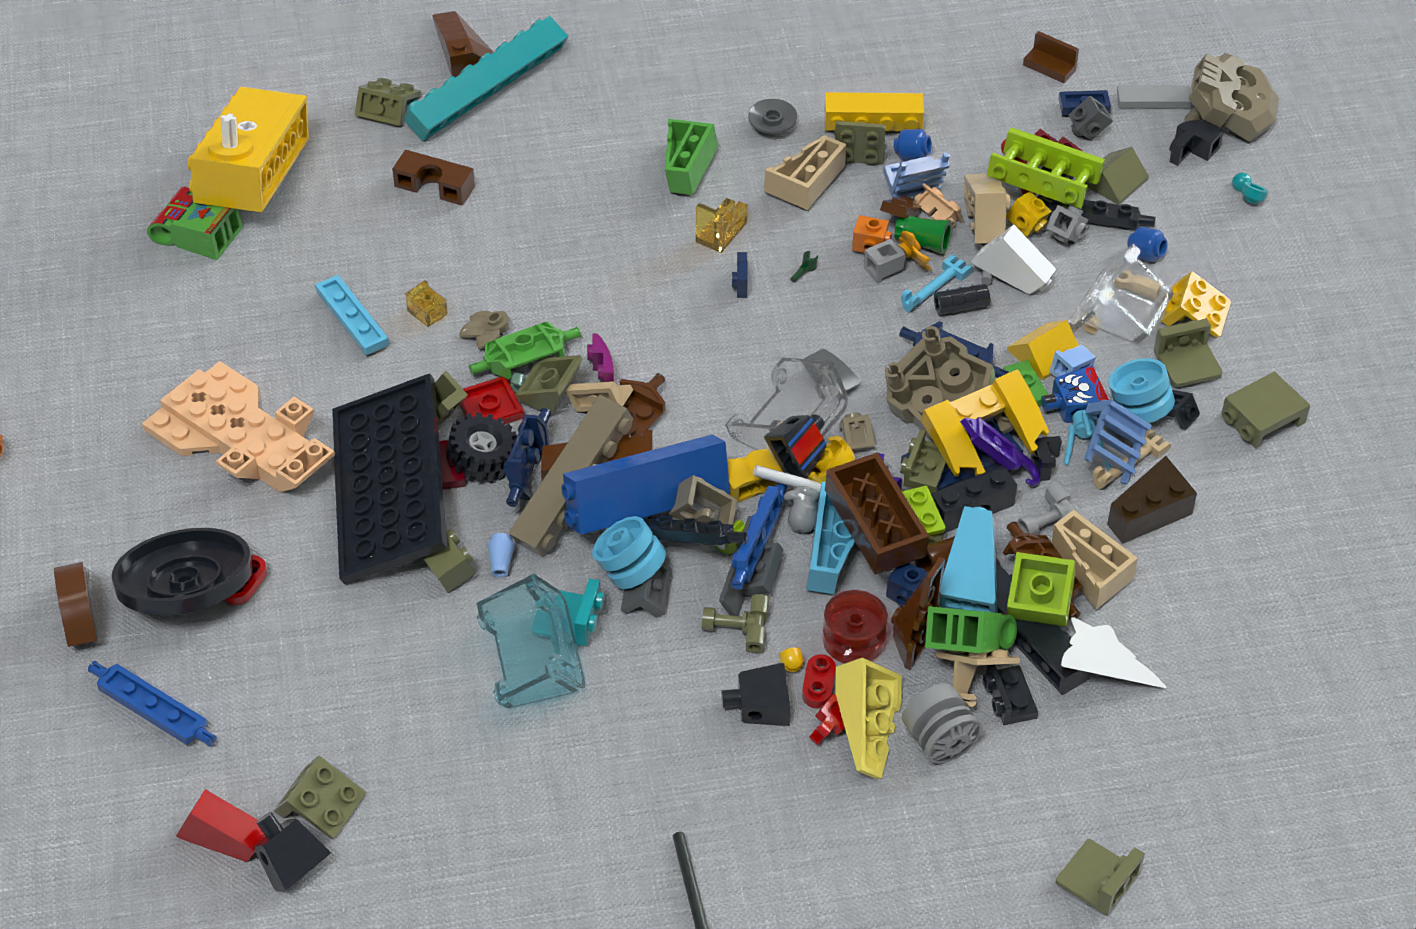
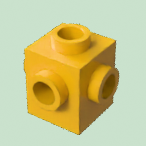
M1029 191L1016 199L1006 214V218L1027 237L1035 231L1040 233L1047 226L1048 221L1046 219L1052 211L1042 200Z

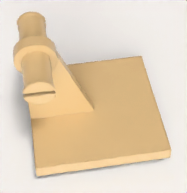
M1002 649L986 653L953 650L936 651V657L954 661L953 687L961 696L965 705L969 707H974L977 702L972 701L977 700L975 695L967 694L977 665L1018 664L1020 660L1019 657L1009 656L1008 650Z

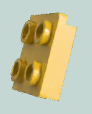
M1191 271L1172 285L1161 322L1170 326L1177 320L1182 321L1186 316L1193 321L1207 318L1211 324L1210 334L1217 338L1222 333L1231 301Z

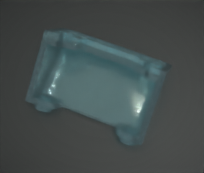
M532 574L476 603L479 614L477 615V621L480 627L495 637L504 678L495 683V689L493 690V696L499 705L509 709L574 694L585 688V678L568 606L564 596L557 588L536 574Z

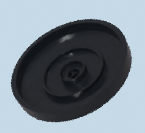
M188 528L157 535L128 550L116 562L112 571V582L117 599L131 610L153 615L181 614L212 606L236 593L250 578L253 563L249 546L239 535L216 528Z

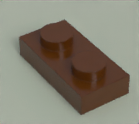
M900 196V198L892 197L890 200L882 201L880 211L906 218L918 216L921 205L915 204V199L907 196Z

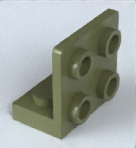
M386 78L368 81V84L358 87L355 115L401 126L404 124L407 101L420 96L421 90L414 89L412 84H392V80Z
M837 121L835 125V140L846 144L845 162L883 165L886 126L884 124Z
M319 755L304 767L274 812L282 818L292 811L295 814L298 813L330 839H334L364 797L365 791Z
M1087 839L1057 876L1056 884L1108 916L1140 875L1145 853L1134 847L1128 856L1122 855L1119 857L1095 841Z

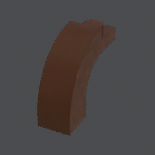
M83 562L55 567V585L68 647L97 641V630L89 597L86 567H84Z

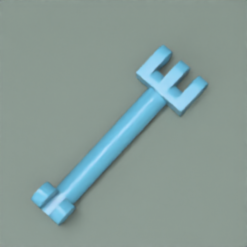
M954 254L950 255L942 263V269L945 271L913 296L911 291L908 289L904 290L901 295L904 310L910 312L953 277L962 282L973 272L974 268L969 264L966 265L965 261L958 260V257Z

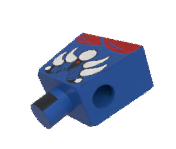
M1093 365L1056 377L1053 383L1052 394L1041 396L1043 410L1058 409L1062 420L1066 423H1073L1072 416L1074 413L1086 410L1089 403L1109 400Z

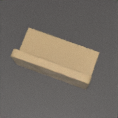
M615 381L570 384L566 389V393L576 412L589 411L599 394L623 406L633 391L631 385L617 386Z

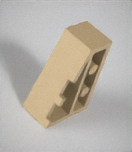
M824 135L801 148V153L792 158L790 156L784 158L782 164L775 168L768 167L765 169L764 192L808 210L845 167L846 144Z
M964 174V201L968 216H973L975 221L970 224L971 230H974L975 244L989 243L1006 230V210L1010 209V195L1006 194V189L1002 187L1001 181L988 177L986 174Z
M1072 510L1054 524L1052 543L1063 559L1075 560V576L1084 587L1082 591L1095 610L1134 579L1138 558L1075 510Z

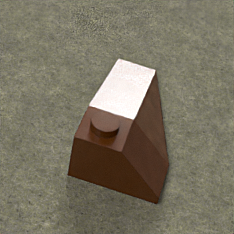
M456 11L432 15L451 76L456 78L466 66L470 64L474 66L483 55L493 53L492 49Z
M942 557L937 559L902 608L898 607L891 618V623L894 624L893 639L904 667L908 670L912 669L925 649L928 606L939 607L945 562V559Z

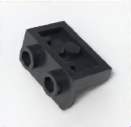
M995 664L987 665L986 674H983L984 688L986 691L991 692L993 711L995 715L1000 716L1003 726L1037 719L1038 710L1020 665L998 670Z

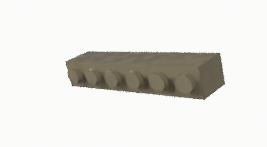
M599 394L509 531V535L512 536L516 543L541 557H544L547 551L554 547L558 534L562 528L567 526L564 518V512L567 510L566 500L561 490V486L564 484L563 473L605 463L608 458L615 454L617 444L623 435L630 431L632 421L634 420L627 408Z

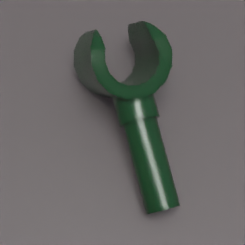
M810 251L804 252L802 265L790 280L795 283L806 271H814L817 268L818 255L815 258H810Z

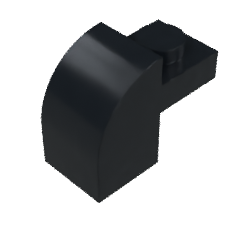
M1189 120L1179 124L1176 129L1175 138L1169 147V151H1171L1169 162L1178 166L1190 153L1208 161L1220 149L1224 130L1201 120Z

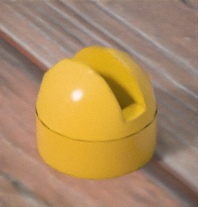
M788 648L779 654L780 662L784 663L786 671L796 672L802 667L804 660L800 648Z

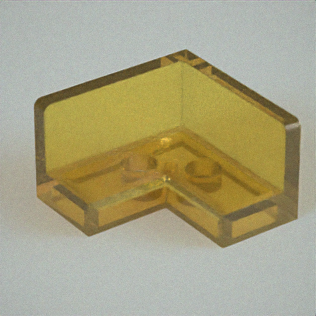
M726 198L715 210L698 203L696 206L695 242L722 253L747 224L748 204L738 201L735 205L734 200Z

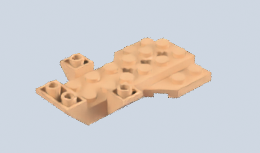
M221 361L205 373L198 369L160 400L162 408L142 423L145 432L179 455L190 456L193 455L194 451L209 450V454L221 453L223 455L216 460L218 466L236 478L260 479L278 492L297 488L335 455L332 449L314 438L308 441L303 437L314 414L313 408L296 397H292L275 412L276 419L259 409L258 385Z

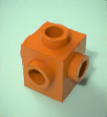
M859 215L853 231L852 251L865 253V249L891 239L892 232L888 231L889 221Z

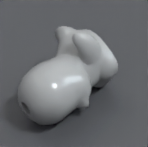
M799 486L784 494V499H790L791 503H793L788 516V523L793 530L806 533L815 528L819 491L808 486Z

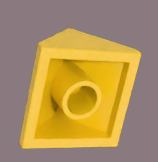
M1062 320L1043 324L1007 346V351L1020 362L1028 360L1037 376L1041 380H1045L1052 375L1049 370L1055 351L1060 350L1063 353L1079 345L1068 321Z

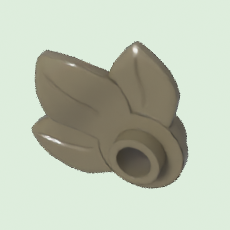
M479 311L470 316L471 322L466 323L462 327L459 336L460 338L476 337L477 347L481 350L485 348V343L498 339L499 335L508 330L510 319L504 311Z

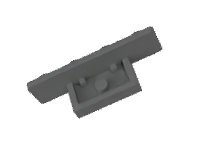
M748 516L743 532L748 531L751 516ZM778 542L766 544L749 583L744 582L743 588L740 590L734 589L731 586V582L736 574V569H733L731 564L719 598V602L729 615H739L745 596L769 593L783 552V548ZM741 543L738 544V547L735 552L739 551Z

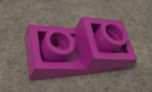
M592 333V344H587V360H593V371H598V380L614 382L613 362L610 351L599 334Z

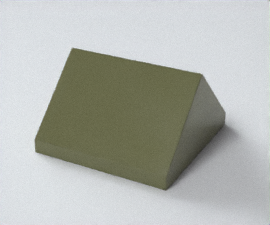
M1131 146L1108 153L1103 158L1105 162L1098 184L1086 181L1085 185L1120 205L1149 179V175Z
M574 355L539 359L518 390L516 397L539 411L542 408L549 409L552 417L566 395V389L575 381L582 357Z

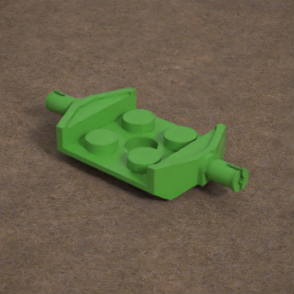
M546 321L485 343L483 360L469 365L470 373L473 376L477 373L491 370L492 373L510 379L512 378L510 370L512 368L522 367L526 363L547 358L554 353L558 357H564L565 344L567 341L580 338V329L575 327L563 332Z

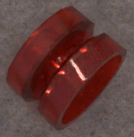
M861 590L842 591L830 599L824 611L822 641L825 650L832 658L845 664L860 658L872 661L881 654L885 646L888 613L883 602L877 596Z

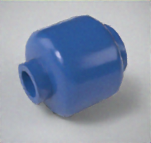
M923 129L902 130L898 138L894 139V151L898 153L903 161L923 158L931 153V137Z
M1139 227L1134 233L1129 235L1127 246L1130 248V253L1135 259L1156 262L1165 255L1168 242L1160 230Z

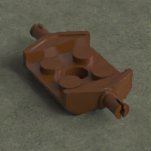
M656 373L647 383L626 379L619 381L620 385H631L633 388L632 393L623 405L634 419L632 427L628 432L631 437L643 435V431L648 430L666 411V402L657 392V388L665 382V377L662 374L660 375V373Z
M1012 521L1007 525L1006 529L1011 533L1013 539L1002 552L1004 555L1015 554L1016 556V552L1062 558L1046 535L1024 533L1016 521ZM1076 576L1074 578L1068 615L1070 620L1072 617L1077 619L1081 614L1072 602L1084 588Z

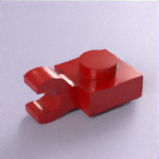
M835 694L824 703L815 715L821 723L810 734L809 738L818 745L831 731L837 736L845 728Z

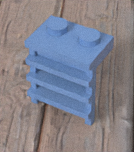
M943 153L942 158L933 160L932 156L885 165L883 173L892 197H912L919 193L923 194L925 192L923 183L931 189L936 187L938 190H941L940 184L944 182L942 176H946L945 169L949 168V153Z
M1113 400L1089 403L1085 414L1098 422L1084 460L1090 462L1093 455H1097L1121 470L1123 475L1120 482L1124 485L1128 484L1130 475L1135 474L1136 471L1134 464L1141 457L1139 453L1141 445L1146 443V439H1144L1146 431H1149L1152 425ZM1104 426L1133 442V447L1130 448L1103 430ZM1099 439L1127 456V463L1097 445Z

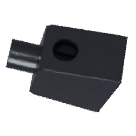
M784 663L741 671L738 673V689L721 690L722 707H740L741 721L743 723L790 726V702Z
M269 812L256 822L265 837L255 844L254 850L275 891L287 890L331 854L296 818L287 819L280 824L273 813Z

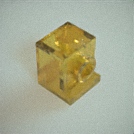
M426 280L405 293L407 312L427 327L440 321L448 314L446 299L430 288Z

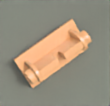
M925 183L922 184L925 192L923 194L919 193L915 197V202L921 205L922 211L930 215L936 209L937 211L932 215V218L936 220H951L952 228L956 225V220L962 224L964 223L960 214L962 210L954 201L948 202L945 200L944 195L936 187L931 189Z

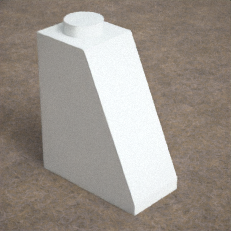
M1012 225L983 246L971 261L975 266L1029 295L1037 289L1040 291L1044 290L1052 282L1050 277L1056 270L1015 225Z

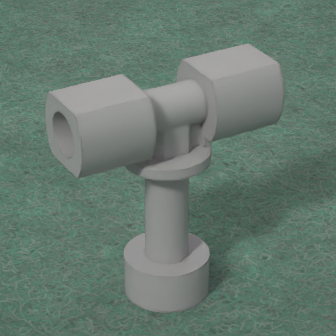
M1060 482L1046 488L1045 498L1051 504L1049 512L1036 518L1029 514L1017 521L1022 531L1030 533V535H1038L1039 528L1054 521L1057 523L1072 510H1075L1091 522L1081 508L1074 509L1070 504L1071 495Z

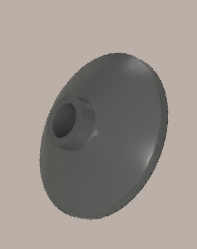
M764 99L756 102L750 108L748 119L755 129L764 133L778 134L788 131L795 125L797 112L790 103L784 100Z

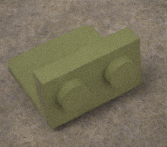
M1207 318L1166 326L1157 330L1153 351L1158 360L1165 365L1169 380L1174 387L1218 379L1222 376L1223 371L1207 344L1211 328Z

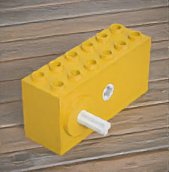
M240 87L235 95L231 96L228 105L223 108L221 115L218 119H215L211 129L206 132L204 139L201 143H198L197 149L188 158L187 166L188 170H191L189 190L193 193V203L263 212L309 140L307 96Z

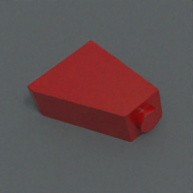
M205 789L176 837L248 862L254 853L256 854L254 846L264 838V833L256 824L258 821L256 818Z

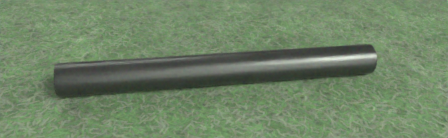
M676 832L672 837L695 929H708L684 832Z

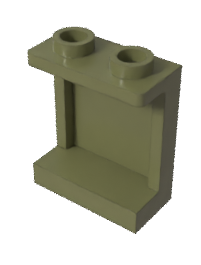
M1274 371L1226 396L1221 415L1228 424H1231L1241 434L1245 441H1248L1254 448L1261 446L1262 438L1285 424L1292 422L1297 427L1305 424L1310 404Z

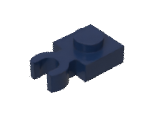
M737 252V272H732V287H737V298H747V252Z

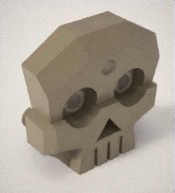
M1206 53L1194 70L1188 98L1194 107L1185 116L1184 120L1204 119L1220 128L1225 126L1250 142L1267 132L1275 122L1279 98L1267 76L1260 68L1245 65L1244 60L1227 53L1218 57H1213Z
M934 326L925 328L927 334L924 330L922 331L923 339L898 363L893 362L888 364L889 368L885 367L886 400L890 410L903 421L914 422L922 430H926L920 420L925 409L945 400L953 402L992 385L995 378L993 365L968 354L967 347L953 337L940 338L939 330Z

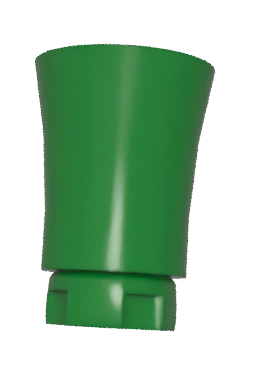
M914 216L898 217L894 238L898 240L901 237L902 231H908L914 234L915 239L922 248L944 255L951 239L952 221Z

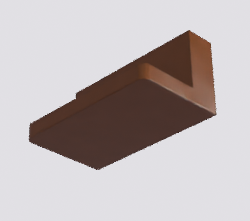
M1038 31L1035 34L1033 49L1023 59V66L1061 83H1065L1076 71L1079 49Z

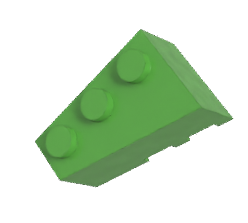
M668 119L669 128L665 172L669 191L693 195L718 148L715 127L711 123Z

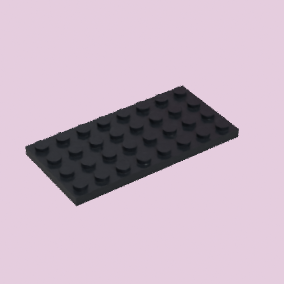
M428 373L333 408L339 579L344 584L447 549L435 379L432 375Z

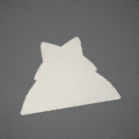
M1074 617L1071 618L1076 633L1070 640V644L1073 646L1068 648L1062 658L1061 665L1063 667L1166 688L1152 671L1135 659L1136 656L1118 642L1111 626L1092 627Z

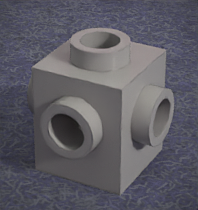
M1058 205L1051 214L1046 228L1055 232L1053 237L1065 243L1068 240L1077 242L1079 238L1081 239L1085 235L1088 227L1086 224L1089 219L1081 216L1083 211L1069 205L1067 209Z

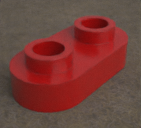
M251 555L253 563L252 573L255 572V574H251L241 589L225 599L227 603L241 605L252 597L267 576L266 563L263 558Z
M819 654L812 656L807 662L802 699L811 708H821L832 696L836 664L827 655Z

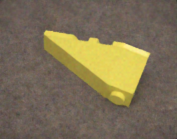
M860 658L836 667V697L856 770L875 779L882 778L889 752L887 740L889 734L894 733L896 726L893 723L894 714L900 711L902 703V675L869 660Z

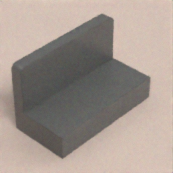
M663 562L655 574L645 582L633 588L624 589L621 611L626 614L641 606L656 618L665 614L672 568Z

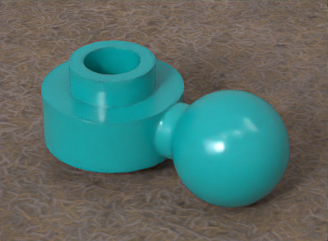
M1237 173L1232 179L1233 188L1245 195L1244 199L1254 204H1258L1259 201H1265L1269 191L1260 185L1252 183V179L1247 173Z

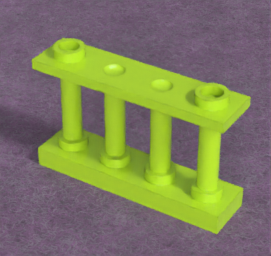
M1011 127L1007 133L1003 151L1006 154L1004 156L995 153L991 154L986 176L1081 209L1088 186L1085 185V182L1098 184L1105 159ZM1017 157L1029 162L1024 164L1014 160V158ZM1041 165L1046 168L1052 169V171L1050 173L1037 167ZM1062 173L1075 177V181L1062 177Z

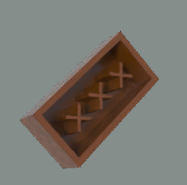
M878 452L827 469L825 492L875 575L926 557L929 535Z

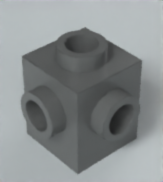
M1091 96L1086 98L1068 115L1073 123L1071 125L1073 131L1078 136L1084 135L1090 140H1093L1113 122L1105 106Z

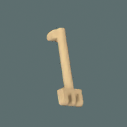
M1152 429L1146 431L1144 437L1146 443L1141 445L1139 451L1141 457L1139 460H1136L1135 464L1149 453L1158 459L1171 448V444L1168 441L1162 443L1163 438L1160 435L1154 437L1155 432ZM1125 457L1122 461L1127 463L1128 457ZM1098 466L1093 472L1094 485L1096 488L1102 489L1123 472L1114 466L1105 472L1103 467Z

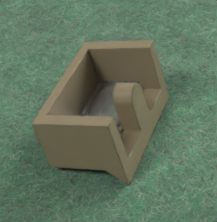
M692 475L679 483L675 505L669 515L679 520L686 518H695L698 522L719 520L722 524L733 525L737 499L728 495L725 491L710 485L702 478Z

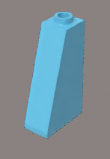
M964 506L943 574L940 596L941 608L998 613L995 530L992 511L982 507L971 508Z

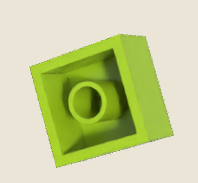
M1016 552L1007 604L1008 614L1019 620L1067 627L1076 572L1075 560Z

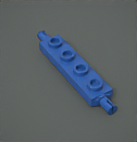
M777 482L775 487L768 486L764 496L759 499L757 512L750 518L747 543H741L739 551L733 555L732 567L736 569V574L731 582V586L734 589H742L744 582L749 583L782 510L784 493L788 488L785 484Z
M93 661L89 665L88 672L99 677L97 681L99 691L188 746L192 741L198 739L211 747L212 743L216 742L217 736L205 730L207 726L206 718L119 664L105 668L97 663V661Z

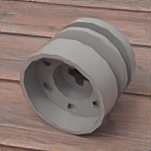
M948 683L936 684L925 689L909 702L902 713V722L912 736L918 740V744L925 751L930 761L937 764L949 762L965 753L977 741L982 731V725L969 707H965V702L953 685Z

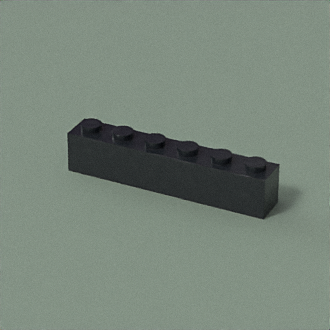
M996 558L998 613L1008 614L1007 604L1012 574H1008ZM1015 619L1017 624L1015 646L1061 695L1090 680V672L1071 669L1061 665L1064 653L1073 646L1070 644L1072 637L1069 633L1063 631L1058 625Z

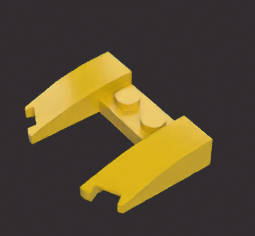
M1018 369L996 378L992 385L953 402L945 400L925 409L920 419L954 476L959 475L960 468H974L975 476L985 472L965 428L960 423L965 417L971 419L980 417L982 420L1004 412L1030 454H1033L1038 448L1034 443L1038 436L1042 434L1046 437L1049 433L1041 411Z

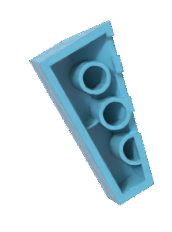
M822 482L806 590L834 594L838 576L855 541L826 494L825 482Z

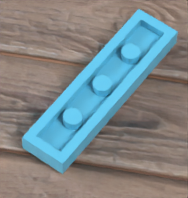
M339 275L315 284L317 294L365 355H369L389 345V339Z

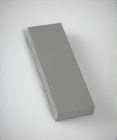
M1117 85L1116 92L1119 108H1192V102L1188 99L1190 85Z

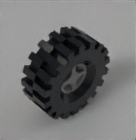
M470 413L465 415L464 420L461 417L457 419L456 424L453 423L451 426L446 447V458H449L448 463L450 467L455 466V472L458 474L464 472V478L469 480L471 476L476 477L475 481L481 482L482 478H486L487 482L493 481L494 476L497 479L502 478L504 463L509 457L517 438L516 432H511L512 426L509 423L503 425L504 419L499 417L498 420H495L492 414L482 417V413H476L475 417H472Z

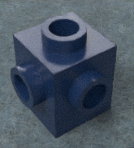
M909 563L896 567L887 579L886 597L903 606L927 572L923 568Z

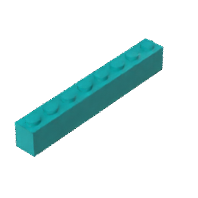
M551 16L544 20H536L530 29L519 31L509 43L506 41L501 43L492 54L486 53L474 66L471 64L466 66L456 78L451 76L439 89H431L421 101H413L407 107L408 112L404 121L424 142L561 50L569 36Z

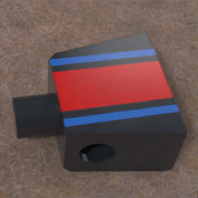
M819 415L788 417L764 436L766 443L784 473L808 478L826 449V442L820 430L824 427L825 422Z

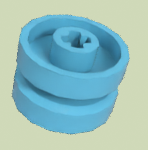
M1151 358L1132 360L1117 367L1110 374L1108 383L1113 401L1147 423L1159 420L1173 409L1175 399L1169 384L1170 380L1165 365L1159 360Z
M633 516L624 518L607 528L594 544L592 555L598 565L603 570H606L608 577L616 587L628 589L642 584L655 574L665 560L666 550L658 538L652 535L645 521L640 517Z

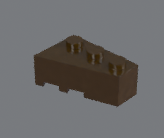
M1164 456L1111 503L1107 525L1120 542L1124 544L1192 515L1197 492L1169 458Z

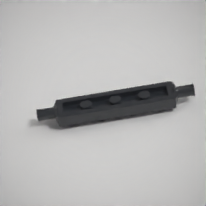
M1039 194L1037 196L1052 211L1048 217L1051 216L1058 205L1067 209L1069 207L1068 204ZM1084 200L1083 206L1080 209L1083 211L1081 216L1089 219L1087 223L1137 229L1139 225L1153 227L1155 225L1156 216L1141 215L1139 207H1133L1129 204L1119 205L1102 200Z
M646 516L642 518L650 528L652 535L656 536L658 540L720 546L726 543L745 544L748 540L747 532L734 531L733 525L722 524L719 520L698 522L695 518L675 520L671 516H661L658 518Z

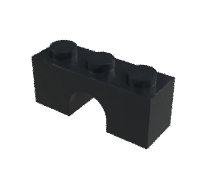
M1003 465L931 493L945 525V532L942 534L958 528L964 506L974 508L983 505L986 510L992 511V514L1014 506L1017 483Z

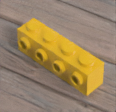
M825 92V130L835 131L837 121L884 124L886 126L885 131L923 129V93Z

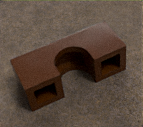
M406 149L392 168L394 187L417 193L423 185L437 183L440 200L463 206L475 187L473 168Z

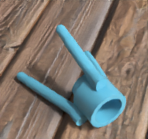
M1086 410L1077 411L1072 416L1073 424L1068 426L1069 435L1064 465L1069 464L1074 436L1077 434L1080 438H1089L1093 435L1096 427L1095 421L1085 414ZM1099 439L1097 445L1105 449L1102 440ZM1103 460L1107 470L1111 469L1112 465Z

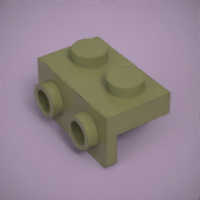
M920 429L917 438L911 439L908 450L910 456L909 458L904 457L900 473L904 474L903 486L914 489L927 485L930 493H934L938 489L947 463L935 443L925 440L926 430Z

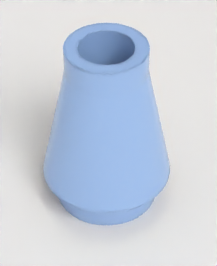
M496 533L487 542L491 574L495 577H506L515 543L512 536L505 533Z

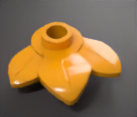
M902 231L901 237L898 239L900 244L898 247L904 250L906 258L910 256L924 270L931 271L932 269L928 265L930 258L919 252L921 246L915 239L914 234Z

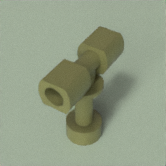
M762 594L752 595L750 612L744 611L743 616L716 614V608L704 607L702 630L714 631L715 625L742 628V634H747L746 651L750 653H763L765 641V627H763V623L767 622L769 596Z

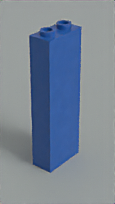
M711 434L563 473L564 484H562L561 490L566 500L567 510L564 512L566 524L582 535L610 527L627 517L637 516L643 518L672 510L675 505L679 483L692 475L700 477L710 485L730 494L726 442Z

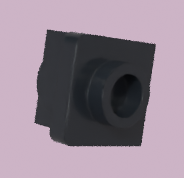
M1172 390L1175 403L1173 409L1166 416L1176 417L1180 429L1186 430L1199 417L1200 411L1193 393Z
M1060 436L1037 438L1034 442L1038 448L1031 454V458L1038 468L1040 481L1050 480L1052 469L1056 467L1055 458L1059 457L1062 443Z

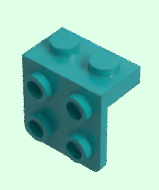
M589 578L584 595L546 589L532 626L533 636L587 646L591 632L596 630L598 609L602 610L605 593L601 592L600 580Z

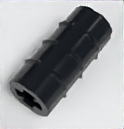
M985 283L972 284L967 287L947 289L934 293V306L938 315L953 314L960 311L965 312L971 309L977 310L978 308L990 306V292Z

